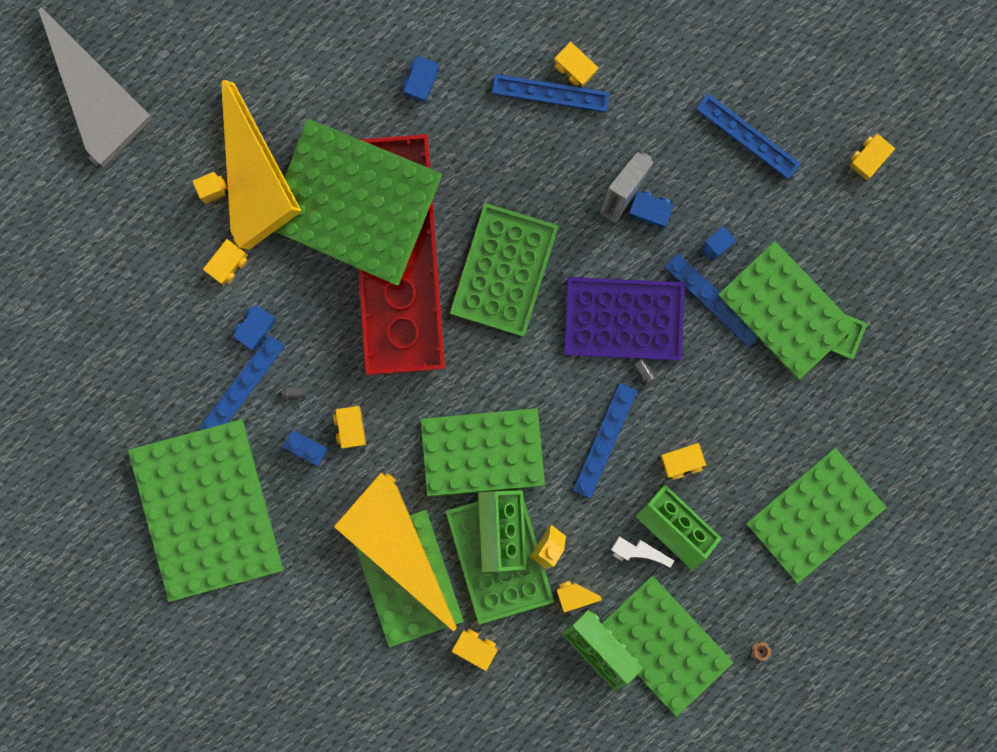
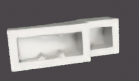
M618 536L611 548L614 552L612 556L620 561H623L624 558L629 560L630 557H642L658 561L668 567H671L674 560L641 540L634 546Z

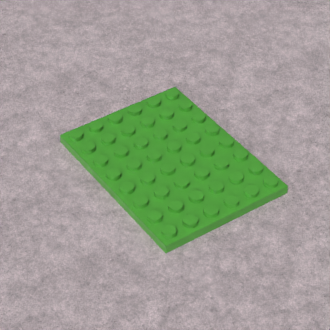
M307 118L285 175V180L302 212L275 232L390 283L399 285L442 173Z
M243 419L128 450L169 602L283 571Z

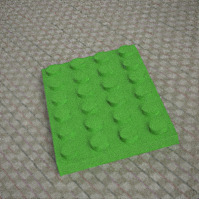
M484 203L450 314L524 337L559 226Z
M776 241L718 294L727 306L798 380L856 327Z
M538 408L421 419L427 497L545 487Z
M834 448L746 524L798 584L887 507L841 453Z
M524 498L527 569L482 572L479 501L446 511L479 625L554 603L545 569L530 558V555L537 546Z
M427 510L412 514L410 518L455 624L462 623L464 620ZM356 547L389 647L448 627Z
M653 576L601 623L612 631L617 641L622 642L626 646L631 656L636 657L640 661L643 669L638 673V676L676 717L734 663Z

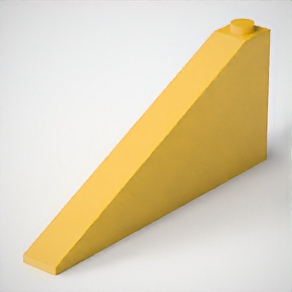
M223 80L221 86L230 229L236 246L250 250L302 211L236 85L233 82Z
M380 473L334 527L451 630L455 631L457 626L399 489L394 484L396 480L389 473L385 475Z

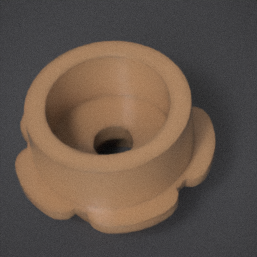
M766 642L755 643L752 647V656L755 659H759V661H765L771 655V649Z

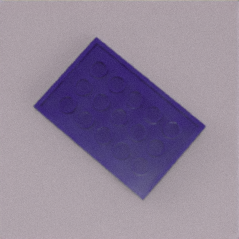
M568 277L564 355L681 361L685 282Z

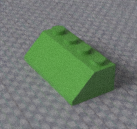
M666 485L635 516L692 571L707 559L722 539Z
M523 490L478 492L482 572L527 569Z
M589 610L579 616L561 633L614 691L628 685L643 669L640 661L636 657L631 656L626 646L622 642L617 641L612 631L608 627H604L599 622L598 616Z

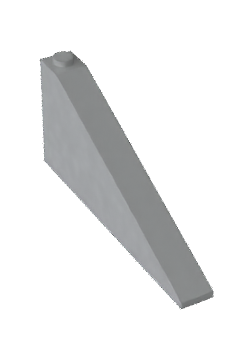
M41 7L39 13L85 149L91 155L89 159L96 166L100 164L102 167H105L153 118Z
M637 152L608 188L600 211L601 215L614 223L618 222L654 163L648 154Z

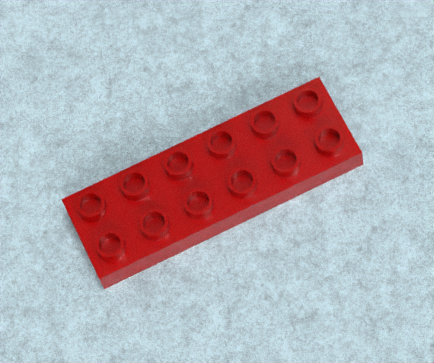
M428 134L359 139L431 169ZM432 200L399 285L390 283L358 268L367 376L445 370L434 206Z

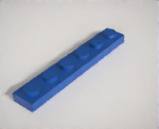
M495 74L492 90L493 95L603 113L607 112L610 92Z
M709 93L696 108V111L787 180H789L801 164Z
M679 253L664 267L679 282H685V288L748 347L758 339L718 296L720 292Z
M269 335L199 429L204 430L229 423L286 346Z
M619 383L573 491L589 498L592 497L637 394V390Z

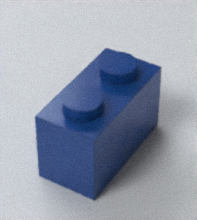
M417 56L416 61L413 60L411 62L409 79L405 78L402 86L404 95L426 103L440 65Z
M644 190L641 192L637 191L628 216L665 229L674 204H671V200L664 197L659 199L652 197L653 194Z
M723 226L704 242L702 252L708 259L712 258L715 261L736 240Z
M257 305L254 308L251 306L245 314L247 318L243 323L239 322L233 330L235 332L233 337L253 351H255L277 321V319Z
M294 430L291 431L283 448L317 466L321 465L329 450Z

